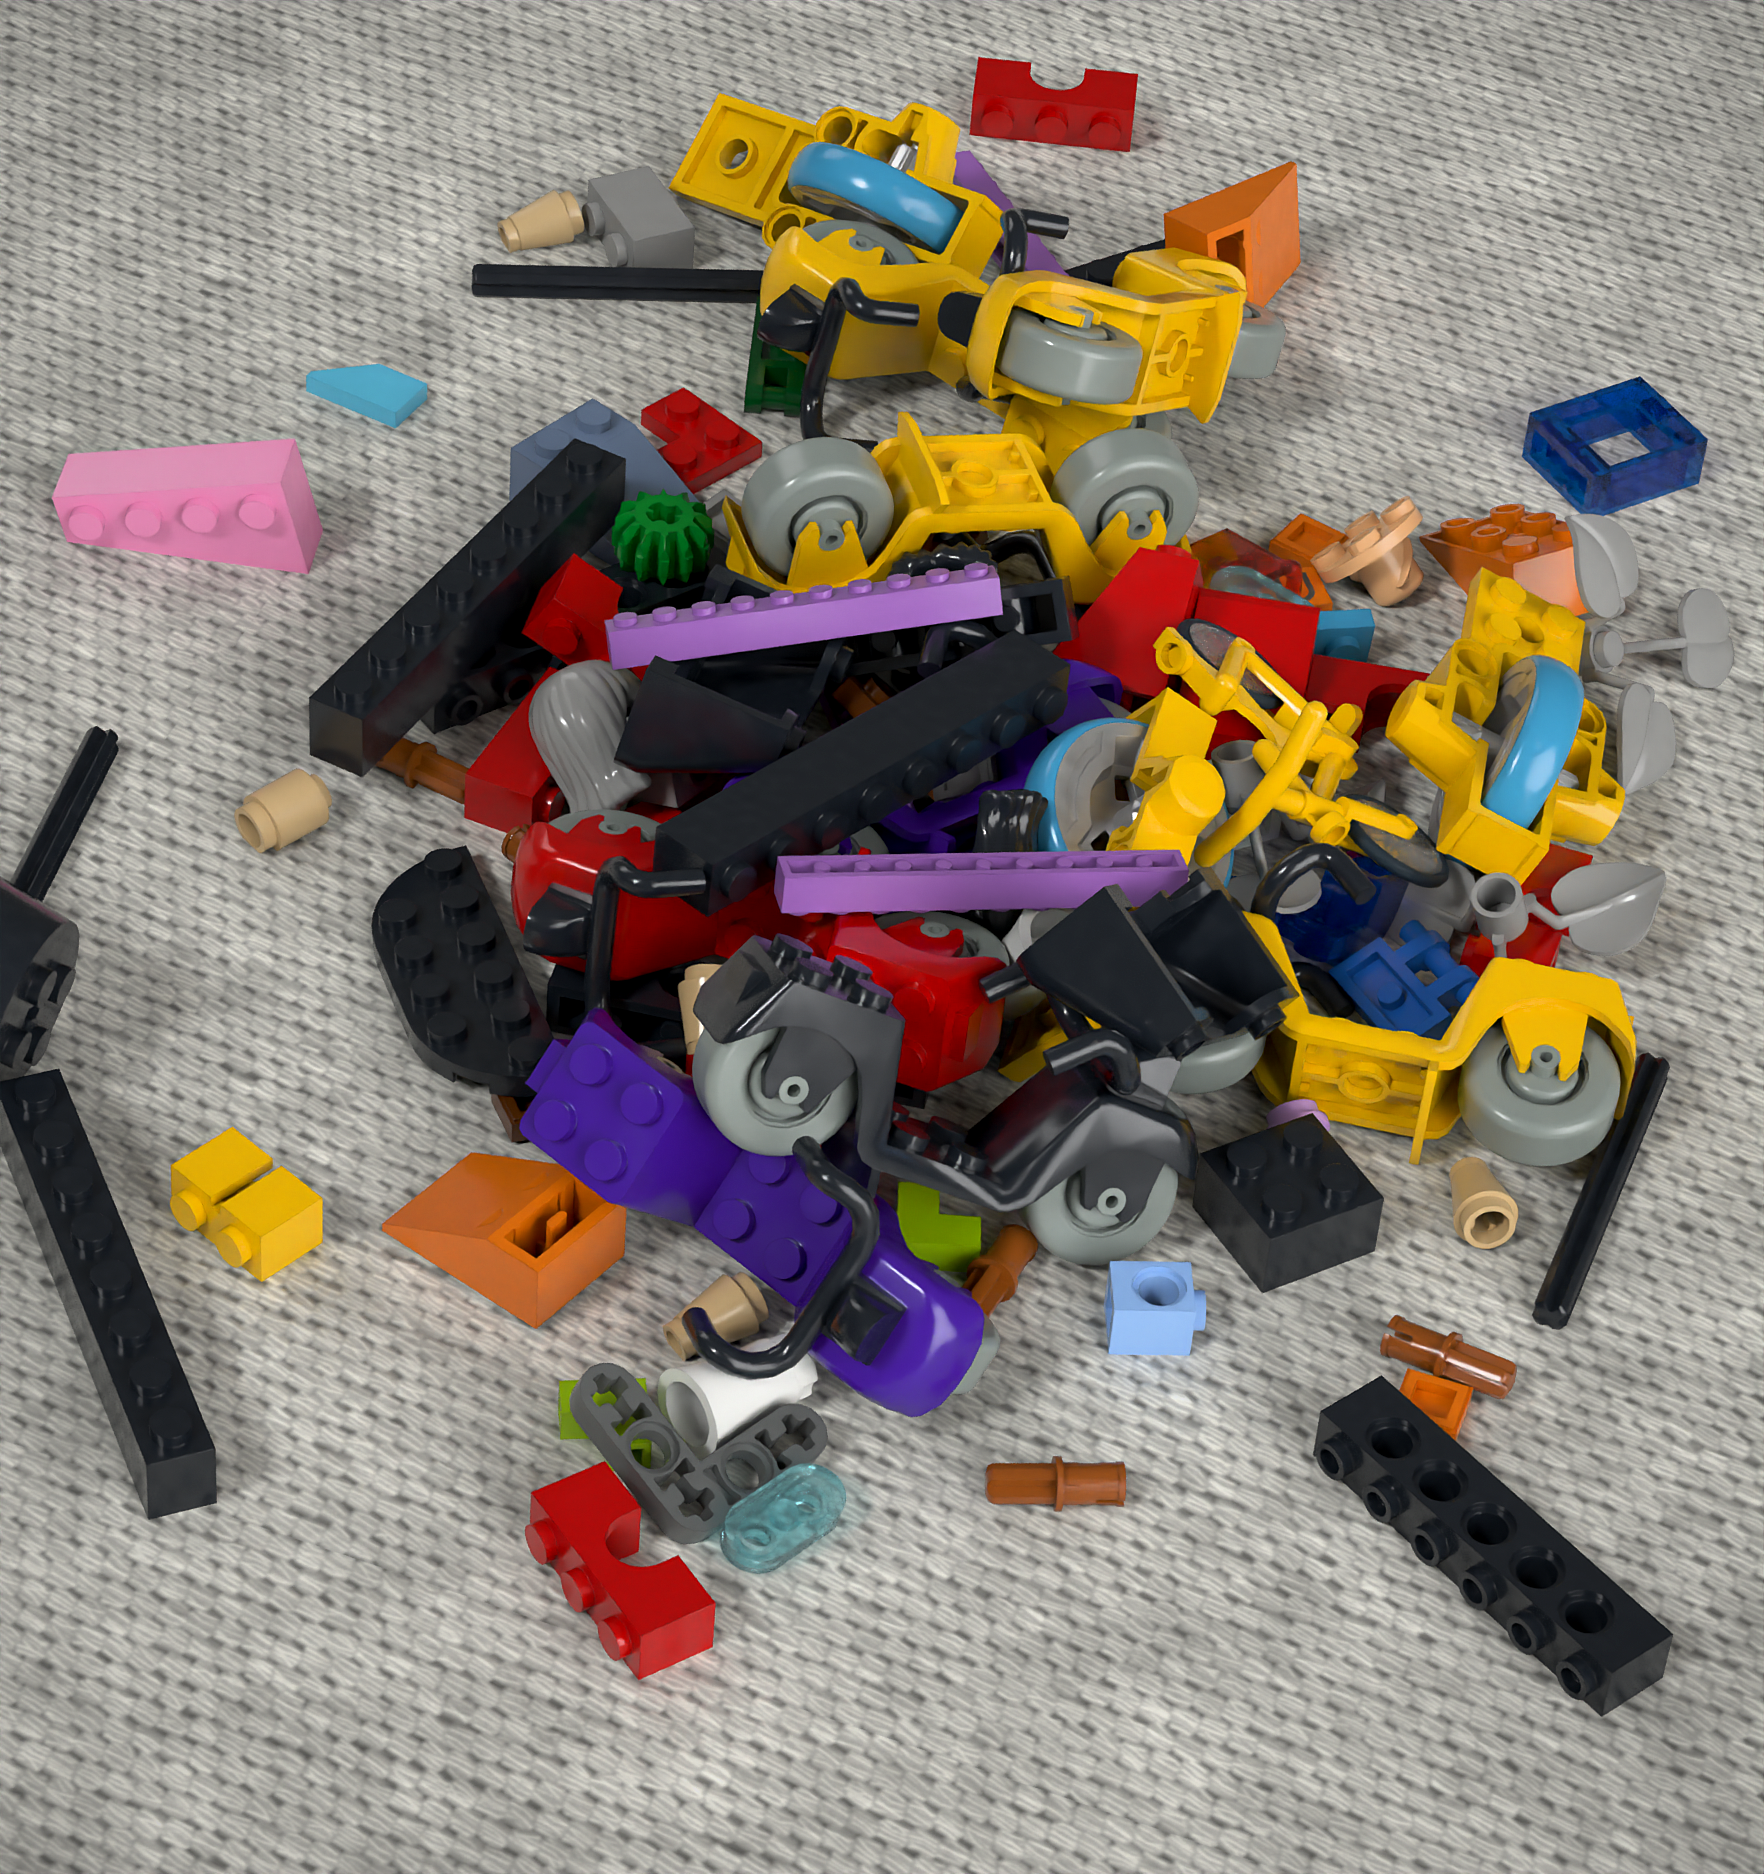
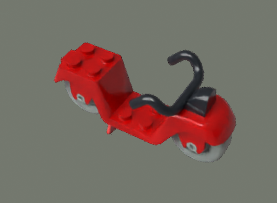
M596 809L569 813L549 823L535 822L521 838L512 870L511 901L516 925L523 934V948L526 952L539 955L549 962L585 973V1016L593 1008H602L613 1021L610 1004V980H630L713 954L729 959L753 935L773 941L775 935L780 933L805 943L813 949L812 956L833 962L836 955H842L860 962L872 970L871 980L893 995L891 1003L906 1019L896 1082L926 1092L934 1091L981 1071L999 1044L1006 997L988 1004L980 990L978 980L1010 966L1009 956L1001 941L986 928L975 922L956 915L935 911L922 914L911 911L896 912L875 920L871 912H849L845 915L808 913L803 916L781 913L774 894L775 879L749 893L741 901L734 902L706 917L677 897L703 894L705 892L706 881L703 870L701 868L652 872L656 827L661 823L645 816L625 811ZM861 847L857 855H871V850ZM682 1037L635 1042L638 1045L659 1051L663 1054V1058L674 1064L685 1063L687 1049Z

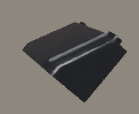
M716 564L705 582L704 587L706 589L701 602L711 601L717 605L731 603V599L738 596H752L754 599L766 598L778 590ZM848 637L672 662L655 655L645 671L613 762L636 773H755L802 747L807 733L806 730L802 729L803 725L829 681L841 684L855 650L845 646Z
M1211 867L1200 868L1188 876L1190 880L1173 894L1169 895L1166 890L1159 891L1137 910L1129 912L1128 910L1133 905L1118 884L1104 886L1019 955L1015 962L1030 985L1103 1027L1118 1031L1127 1037L1131 1043L1156 1057L1172 1054L1176 1061L1187 1057L1202 1046L1237 1038L1247 1033H1250L1254 1040L1266 1036L1287 1019L1282 1009L1300 996Z

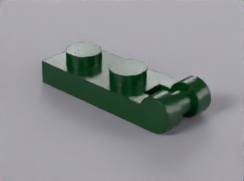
M757 296L746 380L744 413L761 414L762 408L784 410V416L800 417L801 389L807 364L782 349L763 342L757 337L759 322L762 318L760 297ZM764 384L786 386V388H785V387L764 386Z

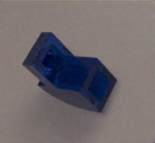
M1353 851L1345 853L1352 858L1377 889L1372 899L1362 905L1355 904L1333 876L1325 870L1320 882L1321 896L1317 903L1299 913L1281 914L1277 924L1280 935L1294 943L1293 949L1298 954L1316 962H1326L1333 967L1378 937L1382 939L1385 937L1409 885V882L1390 873L1371 858Z

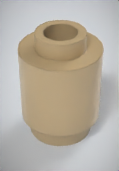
M296 768L246 796L243 806L235 810V822L242 838L259 853L271 847L279 851L325 825L329 821L328 808L332 805V799L327 786L320 777L315 774L309 775L304 770Z

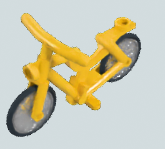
M1186 619L1178 625L1177 630L1173 627L1165 628L1153 644V647L1156 649V663L1159 669L1166 674L1180 675L1200 697V709L1210 716L1217 715L1221 711L1234 709L1253 723L1266 738L1258 740L1252 748V755L1266 775L1240 809L1196 847L1193 857L1199 866L1205 868L1215 865L1253 832L1271 809H1275L1285 813L1292 820L1311 826L1310 837L1315 843L1337 845L1367 856L1404 881L1425 888H1438L1447 882L1449 867L1445 857L1436 850V844L1409 817L1382 801L1361 794H1348L1333 801L1340 779L1348 781L1358 770V765L1352 756L1359 746L1351 736L1362 722L1363 714L1359 706L1347 703L1342 704L1330 719L1327 720V708L1323 703L1319 701L1308 703L1278 675L1271 664L1246 640L1221 626L1201 619ZM1283 704V706H1282V707L1280 708V710L1276 713V715L1269 710V709H1277L1278 707H1280V706ZM1298 773L1314 779L1310 789Z

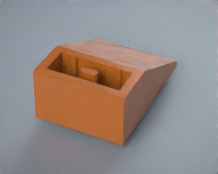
M1290 161L1164 213L1165 249L1174 247L1231 263L1240 270L1246 279V291L1248 292L1246 301L1264 308L1301 263L1297 164Z
M1505 504L1490 509L1489 517L1479 520L1473 518L1447 520L1440 524V531L1419 536L1420 542L1467 595L1470 582L1483 567L1500 577H1508L1515 580L1525 590L1551 604L1566 607L1575 616L1588 613L1582 603L1577 587L1573 542L1566 522L1557 520L1554 513H1532L1525 511V507L1522 504Z
M471 1152L382 1223V1231L531 1327L537 1329L624 1256L627 1208L608 1203L560 1164Z

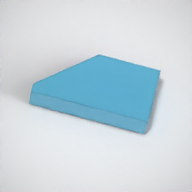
M381 364L311 371L306 375L307 392L393 428H397L427 400V383Z

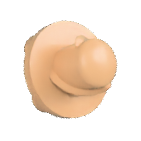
M1405 496L1382 511L1380 514L1381 518L1379 519L1374 511H1370L1357 518L1344 529L1349 537L1348 540L1342 545L1337 541L1327 546L1310 560L1324 583H1333L1349 576L1351 580L1363 583L1376 604L1384 607L1403 601L1417 590L1423 581L1424 574L1413 558L1411 540L1407 536L1420 524L1423 516L1409 496Z

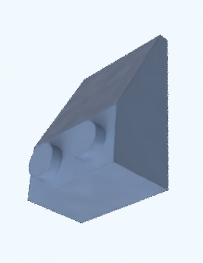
M593 398L511 447L509 501L576 438L626 458L624 501H636L639 491L646 492L652 496L659 495L664 488L668 495L677 496L687 492L690 502H699L635 424ZM611 528L589 552L612 566L620 561L614 555V546H612Z

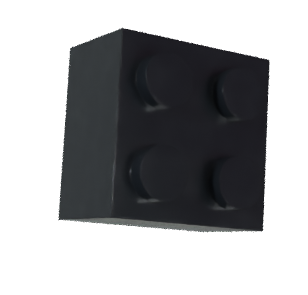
M1310 1113L1200 1153L1192 1207L1261 1293H1265L1374 1252L1384 1197L1316 1116Z

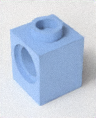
M1109 1262L1104 1300L1108 1354L1190 1356L1193 1331H1204L1206 1323V1295L1204 1290H1194L1191 1262Z

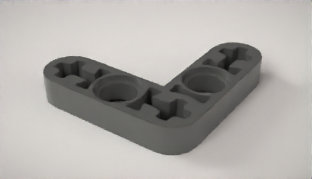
M599 1363L591 1366L573 1387L569 1398L570 1411L578 1425L661 1531L671 1540L680 1544H696L709 1538L807 1470L824 1451L828 1440L827 1427L821 1416L812 1408L802 1404H787L779 1407L721 1448L699 1461L637 1380L625 1368L613 1363ZM610 1391L615 1395L617 1401L613 1406L610 1403H606L599 1407L592 1399L595 1392L601 1395ZM630 1417H633L636 1421L626 1429L622 1436H619L615 1431L620 1423L624 1425ZM797 1431L802 1435L804 1442L801 1445L798 1443L791 1445L774 1459L770 1449L784 1433L789 1435ZM648 1439L656 1443L664 1454L663 1467L649 1469L641 1466L632 1455V1441ZM731 1459H742L750 1463L758 1474V1486L753 1489H743L736 1486L726 1473V1462ZM674 1471L677 1472L681 1477L676 1484L672 1482L665 1491H662L659 1486H662ZM696 1500L703 1508L702 1513L699 1516L692 1514L686 1518L679 1510L680 1505L683 1502L690 1504Z

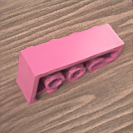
M295 439L68 454L52 496L67 542L309 574L323 532Z

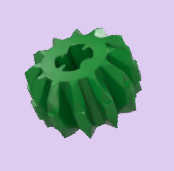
M663 488L659 495L652 496L646 492L639 491L636 501L629 500L621 503L620 512L615 519V526L612 527L611 542L612 546H614V555L620 561L621 570L636 572L639 582L654 578L659 579L661 584L664 585L667 579L675 578L687 583L691 573L705 571L706 562L711 554V548L714 547L715 529L712 528V519L707 515L704 503L690 502L687 492L677 496L668 495Z

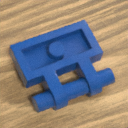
M1411 920L1403 925L1399 937L1405 942V945L1396 951H1393L1381 937H1378L1328 971L1330 977L1355 1005V1011L1369 1026L1391 1031H1409L1418 1036L1435 1040L1442 1039L1453 1021L1447 1009L1452 1006L1461 1007L1479 980L1478 975L1469 966L1459 965L1449 954L1450 945L1437 931L1427 930L1419 920ZM1419 971H1431L1437 980L1426 987L1415 974Z

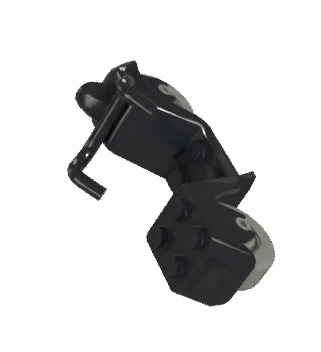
M777 933L773 941L753 935L701 985L693 1006V1013L705 1028L699 1037L693 1056L692 1075L694 1088L701 1106L719 1131L732 1143L749 1152L765 1156L793 1155L792 1146L794 1142L802 1136H811L817 1140L819 1145L821 1144L822 1150L829 1161L837 1169L853 1178L868 1190L873 1199L876 1196L881 1171L998 1212L1016 1210L1026 1227L1048 1251L1061 1259L1083 1265L1107 1264L1110 1261H1118L1143 1248L1157 1235L1171 1213L1177 1194V1171L1183 1176L1195 1180L1198 1161L1196 1134L1186 1114L1173 1100L1167 1097L1182 1059L1176 1061L1172 1054L1156 1057L1131 1043L1127 1037L1116 1030L1105 1028L1093 1029L1084 1015L1048 994L1046 996L1068 1040L1043 1051L1046 1066L971 1129L966 1131L956 1123L938 1116H932L929 1123L909 1117L910 1112L902 1105L893 1101L906 1019L891 1003L893 995L871 980L872 970L860 962L842 955H836L833 962L812 956L813 949L784 934ZM1016 963L978 980L980 990L988 1004L1030 986V983Z

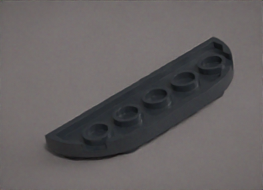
M467 846L433 850L425 856L423 861L398 876L383 892L375 906L371 929L374 957L410 1044L415 1053L429 1068L452 1082L457 1080L456 1074L475 1082L489 1084L490 1094L535 1097L537 1092L525 1083L555 1038Z

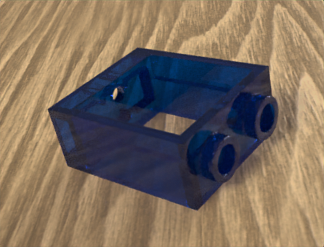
M1639 376L1530 412L1522 458L1580 514L1605 516L1699 484L1708 439ZM1630 432L1650 453L1610 466L1589 445Z

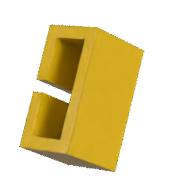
M231 1127L171 1165L170 1207L174 1217L183 1228L188 1231H199L216 1245L218 1252L229 1265L235 1268L242 1266L262 1282L323 1243V1198L283 1166L254 1182L253 1180L273 1168V1158L234 1127Z

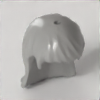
M587 660L571 664L557 671L539 686L530 704L529 727L531 736L550 774L564 794L570 807V813L596 809L619 811L622 805L651 785V778L647 773H636L613 762L627 723L626 717L630 715L642 681L626 668L613 670L611 662Z

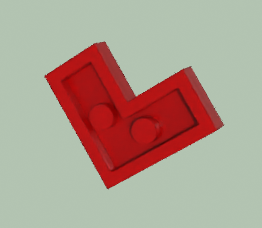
M684 387L641 409V425L667 443V445L657 449L658 453L693 494L762 457L763 442Z

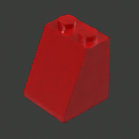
M1157 545L1156 550L1139 547L1077 622L1079 637L1071 641L1061 642L1052 653L1061 659L1079 660L1097 666L1117 676L1123 687L1119 706L1131 713L1157 697L1167 687L1179 694L1182 677L1180 675L1166 674L1159 669L1156 663V649L1153 647V644L1166 627H1173L1177 630L1178 625L1184 620L1194 619L1199 592L1201 588H1204L1200 561L1191 559L1192 554L1187 550L1172 545Z
M1201 588L1194 619L1214 623L1246 640L1271 664L1278 675L1305 699L1321 608ZM1192 631L1190 638L1194 645L1214 666H1221L1228 647L1209 636ZM1246 668L1240 683L1249 690L1272 697L1274 693ZM1182 679L1179 695L1200 708V697ZM1283 704L1277 709L1269 710L1276 715V713L1280 710ZM1236 710L1221 711L1219 714L1212 716L1217 720L1204 759H1212V751L1224 743L1236 740L1257 742L1266 738L1253 723Z

